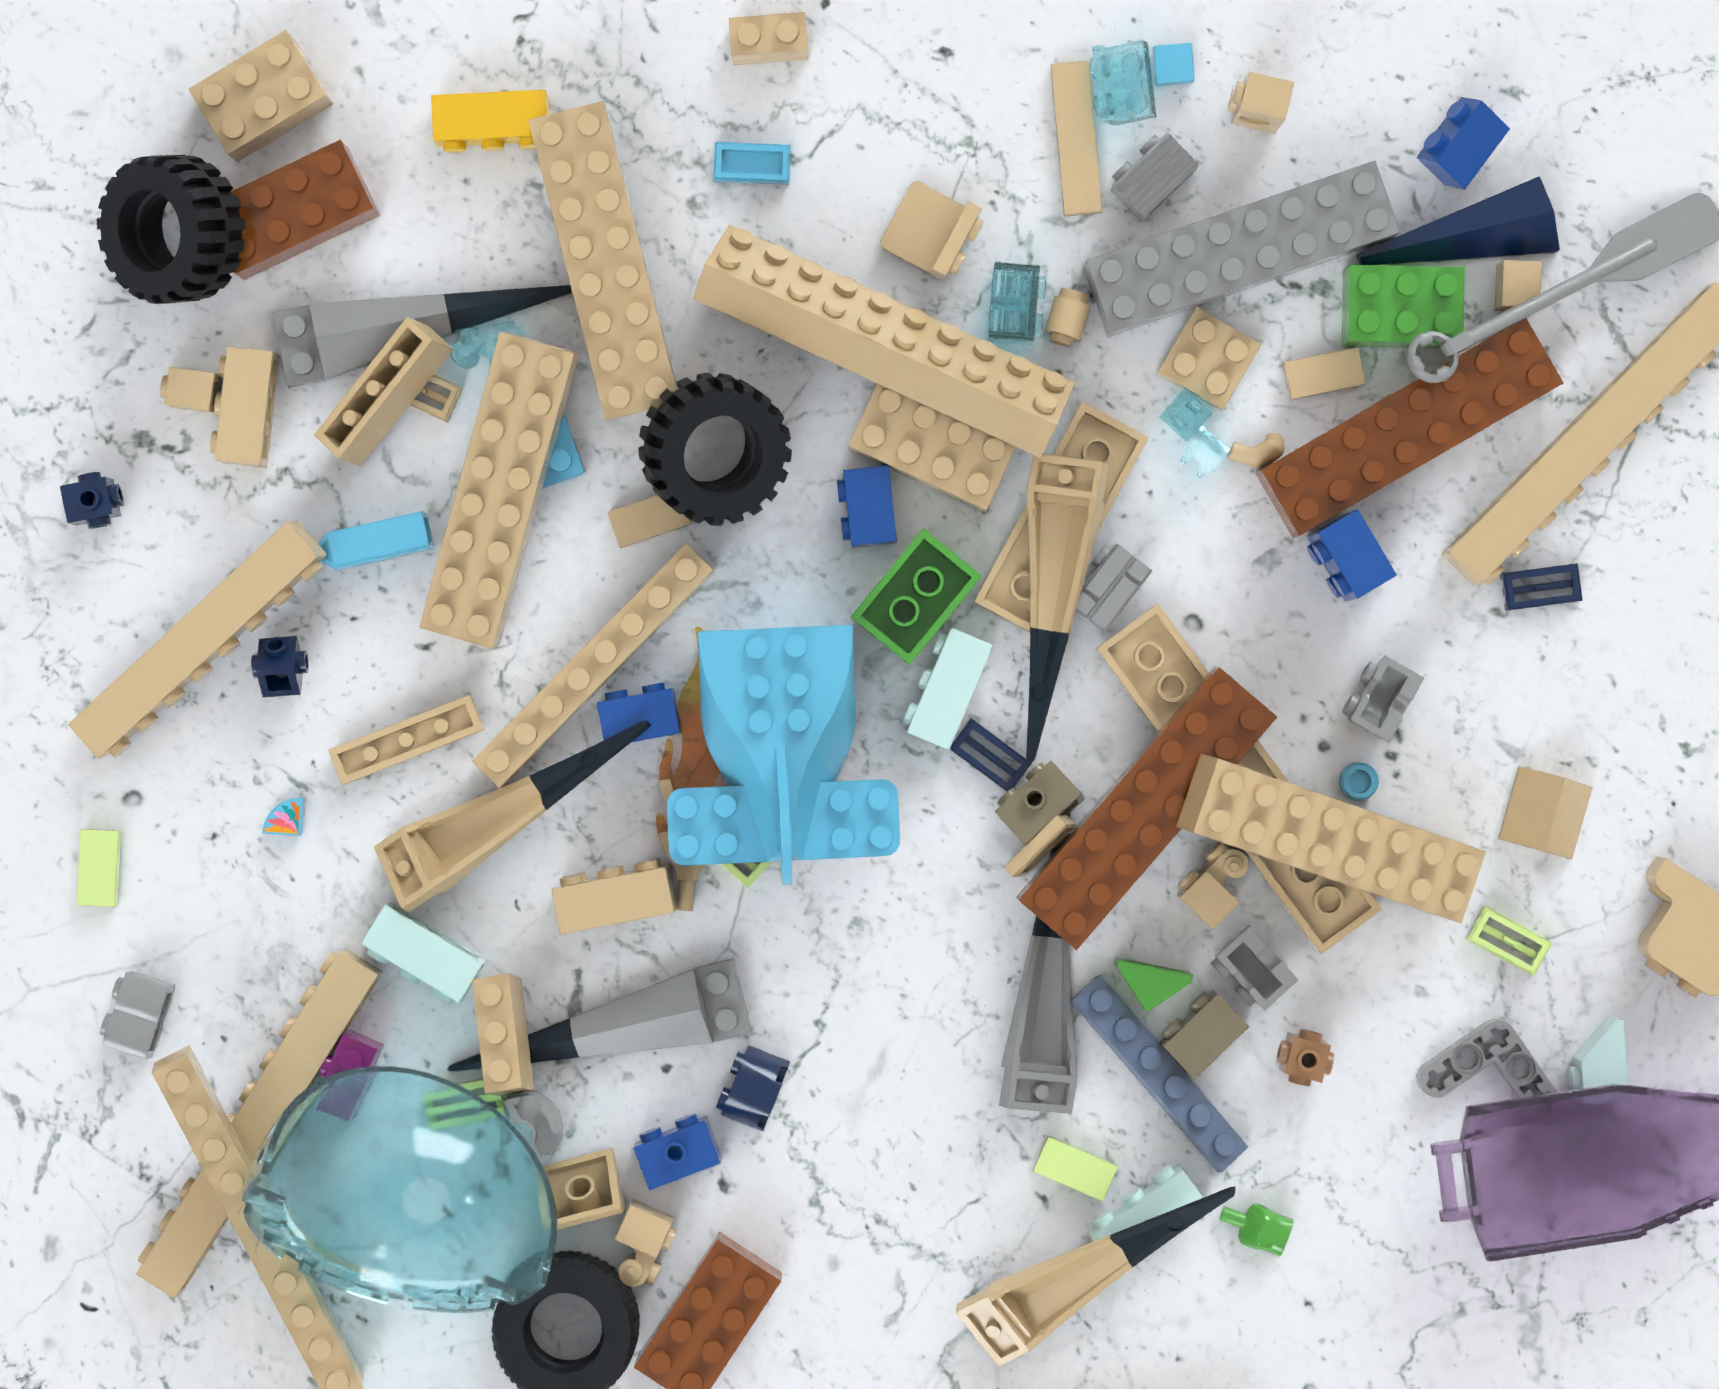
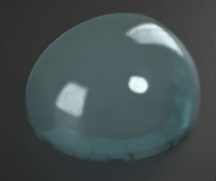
M392 1066L354 1068L323 1078L305 1089L280 1114L266 1134L254 1158L242 1197V1201L245 1202L243 1214L248 1227L255 1237L278 1258H284L285 1254L300 1263L298 1271L341 1291L383 1304H387L389 1298L413 1302L412 1309L473 1313L494 1310L495 1303L502 1301L509 1303L511 1306L526 1301L546 1286L557 1237L556 1206L549 1180L538 1157L522 1134L497 1109L464 1087L447 1079L408 1068Z

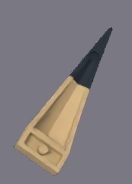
M1045 454L1041 458L1035 455L1032 458L1027 487L1030 555V676L1026 759L1031 763L1035 760L1105 506L1103 496L1109 464L1105 462Z
M641 721L523 779L436 815L406 825L374 846V849L401 909L410 912L437 893L444 894L651 726V723Z
M1236 1186L1226 1188L991 1282L987 1289L958 1303L956 1314L995 1363L1001 1366L1030 1352L1055 1329L1122 1275L1189 1226L1234 1197Z

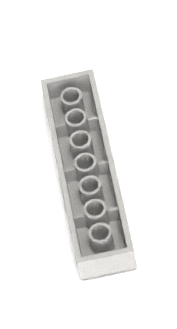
M1374 160L1086 260L1083 267L1107 337H1111L1195 308L1196 306H1201L1386 242L1397 236L1400 230L1378 166Z

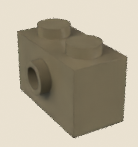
M1052 761L1046 765L1043 763L1036 765L1026 775L1025 778L1028 781L1017 791L1014 788L1010 789L997 802L1000 807L995 810V813L1025 846L1055 816L1068 815L1085 800L1082 793Z

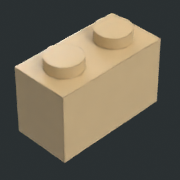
M805 12L729 18L733 65L808 60Z

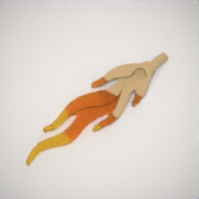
M700 627L695 628L697 643L698 631H703ZM699 651L698 661L678 700V716L682 729V752L675 775H673L670 768L673 756L672 739H667L659 767V785L666 805L668 797L675 790L681 788L713 787L720 774L710 754L701 728ZM659 813L656 816L658 836L664 851L675 868L677 880H680L678 910L693 911L695 881H698L699 874L705 865L684 866L672 860L669 853L668 824L664 815Z

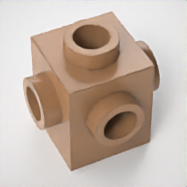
M1300 1029L1299 1034L1287 1032L1286 1040H1281L1276 1062L1280 1063L1279 1069L1289 1075V1082L1310 1086L1311 1081L1322 1083L1324 1074L1329 1075L1331 1073L1334 1053L1330 1052L1331 1045L1322 1040L1323 1034ZM1307 1053H1312L1311 1065L1303 1066L1302 1057Z

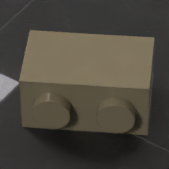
M1214 990L1209 995L1206 992L1201 993L1189 1005L1192 1011L1182 1021L1178 1018L1173 1020L1161 1033L1164 1038L1159 1043L1194 1079L1250 1027Z

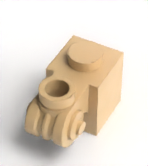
M1221 842L1206 855L1205 859L1209 864L1199 873L1192 870L1178 885L1182 890L1177 896L1211 929H1214L1240 903L1226 890L1224 884L1226 877H1242L1247 872L1249 865L1245 854L1236 849H1228Z
M632 1199L615 1240L634 1248L636 1255H628L622 1260L618 1274L620 1280L626 1286L637 1287L643 1283L653 1286L661 1268V1264L656 1263L655 1260L660 1249L669 1250L677 1230L671 1228L673 1216Z

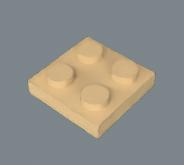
M1196 306L1157 373L1222 411L1260 349L1261 344Z

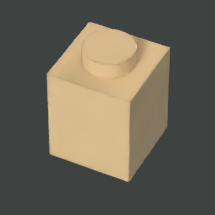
M1503 260L1496 265L1494 311H1507L1541 293V261Z
M169 367L168 375H164L161 381L160 395L162 398H165L164 405L171 408L215 414V398L217 393H220L222 378L215 373Z

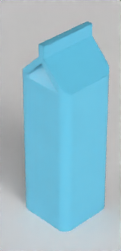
M423 511L327 532L319 543L320 547L328 554L322 561L336 570H345L434 549L426 512Z

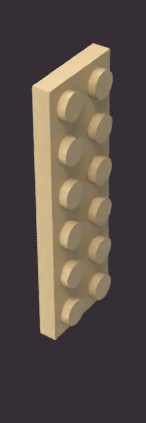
M1081 402L1053 456L1100 461L1109 464L1103 496L1105 506L1098 528L1099 531L1149 437ZM1026 504L974 603L1030 632V555L1028 505Z

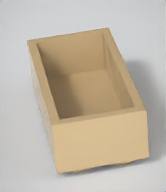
M878 383L848 445V450L883 466L889 465V469L984 513L990 505L1016 448L1005 441Z

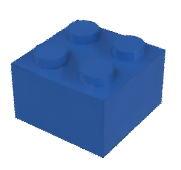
M1358 509L1344 514L1307 537L1310 542L1307 550L1311 558L1318 566L1324 565L1330 575L1326 579L1329 588L1336 598L1342 596L1345 602L1359 599L1397 576Z

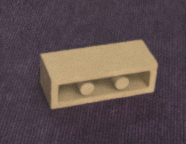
M227 346L226 356H221L219 361V377L223 378L222 393H217L214 404L215 415L219 416L218 431L212 432L210 440V451L215 453V461L226 464L267 468L280 357L273 351Z
M507 973L472 979L485 1093L494 1096H504L534 1091L521 978Z

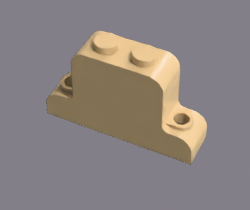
M1656 856L1646 872V881L1650 887L1649 891L1662 899V903L1640 935L1638 949L1648 959L1645 963L1648 968L1665 977L1667 972L1679 979L1676 986L1696 998L1701 992L1710 996L1719 995V893L1667 858Z

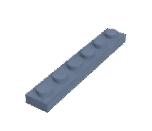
M1101 975L1093 978L1070 1000L1217 1173L1223 1172L1248 1148V1145Z

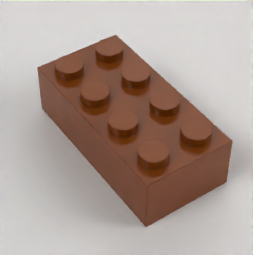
M341 139L231 191L233 196H237L240 200L242 208L239 209L241 218H245L246 227L245 230H242V239L245 240L244 251L239 253L238 258L241 262L235 274L246 280L380 216L349 148Z
M719 1231L637 1356L634 1368L666 1389H711L781 1283L782 1272Z

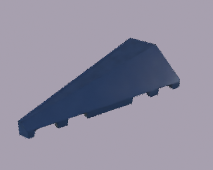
M1540 176L1364 250L1358 253L1356 257L1360 265H1395L1410 262H1439L1541 253L1553 254L1558 252L1560 247L1555 212Z

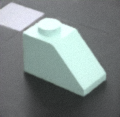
M1607 1016L1572 1056L1573 1067L1568 1068L1570 1089H1575V1095L1583 1099L1629 1096L1624 1019L1616 1016Z

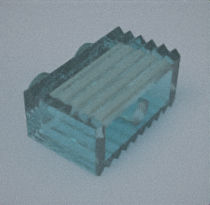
M994 263L987 341L1033 345L1034 337L1042 336L1043 314L1036 312L1037 299L1045 298L1046 276H1039L1040 266Z

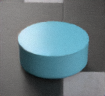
M1351 763L1340 773V789L1350 799H1368L1378 788V775L1366 763Z

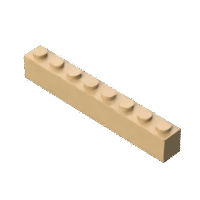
M298 521L286 522L67 725L98 759L112 755L114 758L132 744L129 738L137 730L142 733L159 719L156 713L164 705L169 708L186 694L183 688L190 681L194 680L197 683L212 671L213 667L210 663L219 655L224 658L240 645L237 639L247 629L249 632H253L260 627L268 618L264 614L274 604L280 607L295 594L292 588L301 579L307 582L323 568L320 562L328 554Z
M686 543L472 762L498 788L506 786L715 571Z

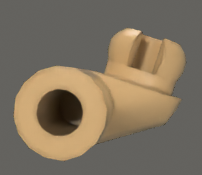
M1269 433L1266 435V439L1255 447L1233 442L1228 460L1258 469L1263 468L1282 456L1285 449L1284 439L1280 434Z

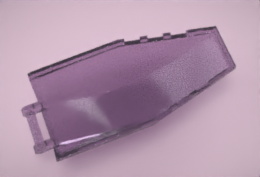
M1609 1084L1466 1106L1460 1139L1430 1144L1431 1154L1436 1155L1443 1209L1439 1210L1440 1222H1456L1470 1219L1485 1259L1491 1262L1638 1239L1647 1235V1231L1665 1223L1670 1225L1679 1221L1683 1215L1697 1209L1704 1210L1714 1206L1713 1202L1719 1200V1095ZM1461 1152L1468 1204V1206L1458 1207L1451 1154Z

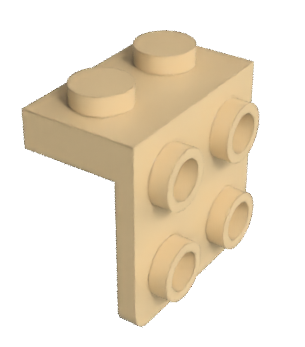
M915 181L909 186L881 239V247L885 251L945 282L949 273L956 275L966 257L961 250L967 239L973 242L976 239L984 223L983 220L979 219L982 208L969 201L964 206L925 184Z

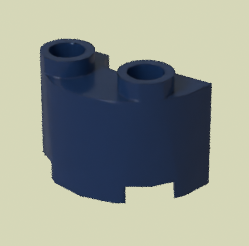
M748 1045L745 1054L737 1052L729 1072L736 1075L731 1089L723 1087L716 1108L722 1110V1116L763 1132L781 1089L790 1061Z

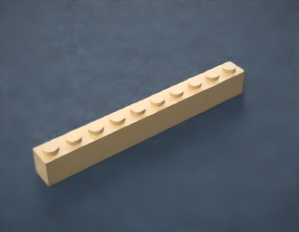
M1714 282L1706 286L1442 553L1473 586L1480 585L1483 582L1487 585L1492 583L1503 572L1504 568L1501 564L1509 555L1516 558L1531 543L1527 537L1536 528L1542 531L1557 517L1554 510L1563 501L1567 504L1572 502L1584 489L1580 484L1590 474L1596 477L1609 465L1611 461L1607 456L1616 447L1622 450L1630 444L1637 436L1633 430L1643 420L1647 424L1651 422L1664 409L1660 403L1669 394L1673 397L1676 396L1689 384L1691 380L1687 375L1696 366L1700 370L1703 369L1715 358L1717 353L1713 349L1719 344V284Z
M346 948L340 950L337 955L333 952L328 955L319 970L324 976L317 987L313 984L308 987L299 1002L304 1006L297 1019L291 1016L285 1023L279 1036L284 1038L277 1051L271 1048L259 1065L263 1073L256 1083L251 1080L241 1093L238 1100L243 1102V1105L236 1115L230 1113L227 1116L257 1173L319 1076L322 1063L329 1054L332 1055L338 1046L342 1034L348 1030L383 974V971ZM203 1169L196 1179L190 1177L178 1194V1197L183 1199L176 1211L170 1209L158 1226L162 1234L156 1243L150 1241L137 1260L142 1265L136 1275L174 1299L184 1291L229 1219Z
M190 1045L154 1062L151 1073L318 1387L320 1389H363L364 1374Z

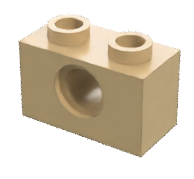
M1249 71L1244 81H1238L1235 89L1232 90L1227 111L1233 112L1231 124L1275 134L1286 120L1294 82Z

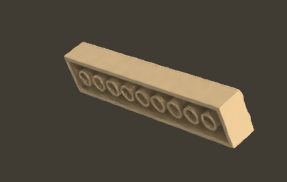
M730 224L707 259L692 298L1040 458L1050 441L1075 382L1066 379L1057 372H1051L1022 356H1016L996 347L987 340H981L961 331L955 325L937 320L926 315L920 309L902 304L891 299L887 294L867 288L852 278L841 276L822 267L817 262L806 260L787 251L782 246L771 244L752 235L747 230L738 229Z

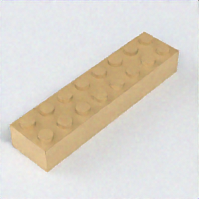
M603 101L529 119L532 138L605 421L649 410L651 405L658 408L663 402L659 395L666 389L673 393L678 388L606 106Z
M510 332L499 333L419 628L491 649L500 644L580 353Z
M1201 754L1176 827L1461 924L1486 853L1484 850L1205 754Z

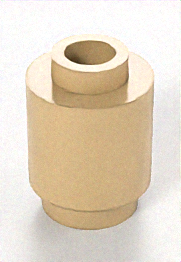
M1061 288L1059 296H1054L1044 332L1051 335L1049 341L1066 347H1071L1072 342H1081L1091 308L1088 305L1089 295L1076 290Z

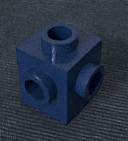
M100 472L77 476L78 482L60 486L68 524L76 526L87 524L88 529L109 526L111 525L110 518L121 516L120 507L124 506L121 487L119 484H114V479L105 476L101 477Z
M297 636L259 639L258 652L251 657V667L254 678H258L262 697L301 695L302 677L304 673L309 672V660L307 651L300 650Z

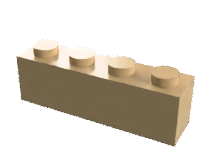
M407 317L314 436L338 459L361 466L454 349L431 327Z

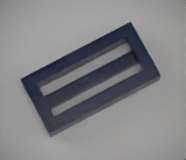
M1578 563L1500 574L1501 581H1503L1502 592L1506 602L1504 604L1505 611L1583 601ZM1566 572H1570L1571 576L1570 580L1513 587L1512 580ZM1572 587L1573 591L1572 595L1519 602L1514 600L1515 594Z
M972 718L950 747L951 751L1006 792L1015 787L1032 764ZM972 729L1021 764L1016 771L969 736ZM963 741L1012 777L1009 782L1004 781L960 748Z

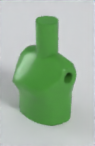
M1257 1203L1252 1204L1245 1214L1224 1206L1219 1218L1220 1221L1239 1228L1238 1238L1241 1244L1250 1248L1267 1251L1281 1257L1294 1223V1219L1279 1215Z

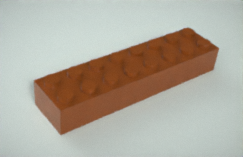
M1527 318L1459 355L1458 366L1454 374L1446 381L1428 383L1418 379L1255 474L1292 538H1295L1557 388L1564 382Z
M1213 667L1016 898L1077 950L1181 830L1176 825L1200 755L1205 754L1237 765L1276 720L1277 716L1223 669Z

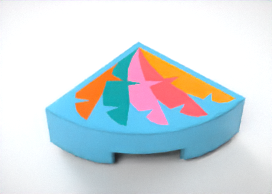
M293 798L277 805L267 816L262 833L301 836L303 832L305 798Z

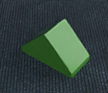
M1115 957V967L1146 1012L1191 984L1193 980V974L1188 971Z

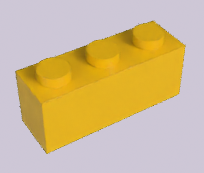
M545 89L431 95L433 141L438 147H443L444 152L448 153L465 152L466 146L481 145V149L485 151H498L504 149V144L519 143V148L535 149L528 120L550 114L549 96Z

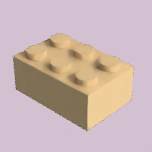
M287 30L188 89L225 151L236 162H239L333 104L296 41Z
M660 858L637 862L638 864H635L636 870L624 872L623 865L601 869L597 872L598 877L586 879L584 872L564 876L559 879L560 884L551 890L560 935L674 913L678 909L670 863L661 865Z

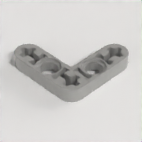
M1490 1019L1423 1064L1416 1075L1417 1084L1425 1094L1432 1097H1442L1494 1063L1523 1107L1531 1114L1538 1117L1549 1116L1557 1109L1559 1104L1557 1091L1514 1028L1509 1023L1500 1019ZM1492 1028H1496L1499 1031L1505 1029L1506 1033L1502 1036L1504 1043L1498 1045L1493 1042L1487 1045L1485 1049L1490 1054L1485 1057L1482 1049L1474 1043V1040L1478 1038L1484 1044L1492 1038V1033L1490 1032ZM1463 1048H1472L1476 1054L1475 1063L1469 1068H1460L1456 1062L1457 1053ZM1517 1057L1524 1058L1528 1063V1072L1521 1078H1513L1509 1073V1064ZM1446 1059L1450 1067L1459 1074L1455 1078L1449 1072L1440 1078L1442 1084L1440 1088H1436L1433 1085L1427 1087L1426 1085L1430 1080L1428 1075L1430 1071L1433 1070L1440 1074L1448 1069L1442 1064ZM1536 1076L1539 1077V1080L1533 1081ZM1532 1082L1541 1093L1548 1092L1549 1095L1545 1097L1547 1105L1543 1108L1537 1104L1532 1106L1531 1103L1535 1100L1534 1094L1527 1087L1521 1091L1520 1086Z

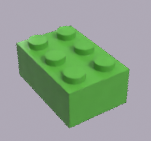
M1349 265L1343 271L1341 346L1408 348L1412 339L1420 333L1427 331L1441 332L1450 339L1462 333L1464 330L1465 267ZM1432 340V343L1424 348H1440L1442 344Z
M922 528L850 618L907 665H910L981 579L982 575L927 530Z

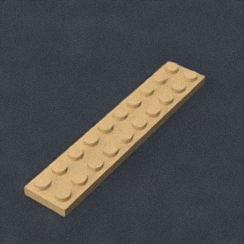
M1158 603L1096 648L1156 732L1163 727L1209 673ZM1259 740L1237 764L1289 783ZM1244 850L1320 954L1382 910L1369 892Z

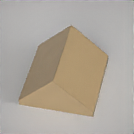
M1518 766L1498 839L1572 860L1593 787L1564 777Z
M612 1148L544 1165L539 1168L548 1232L624 1212L627 1202Z

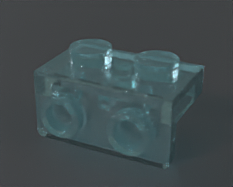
M1139 40L1111 47H1104L1102 45L1092 46L1093 57L1090 58L1089 66L1091 75L1096 80L1098 95L1094 97V107L1101 121L1116 126L1157 117L1148 42Z

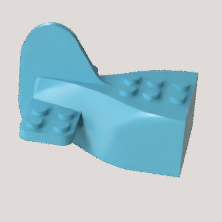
M853 625L698 631L703 732L710 754L728 786L681 788L670 794L667 801L669 853L672 860L684 866L780 861L781 884L792 885V861L880 857L889 856L896 852L900 845L898 792L895 785L884 779L835 781L850 749L856 722Z

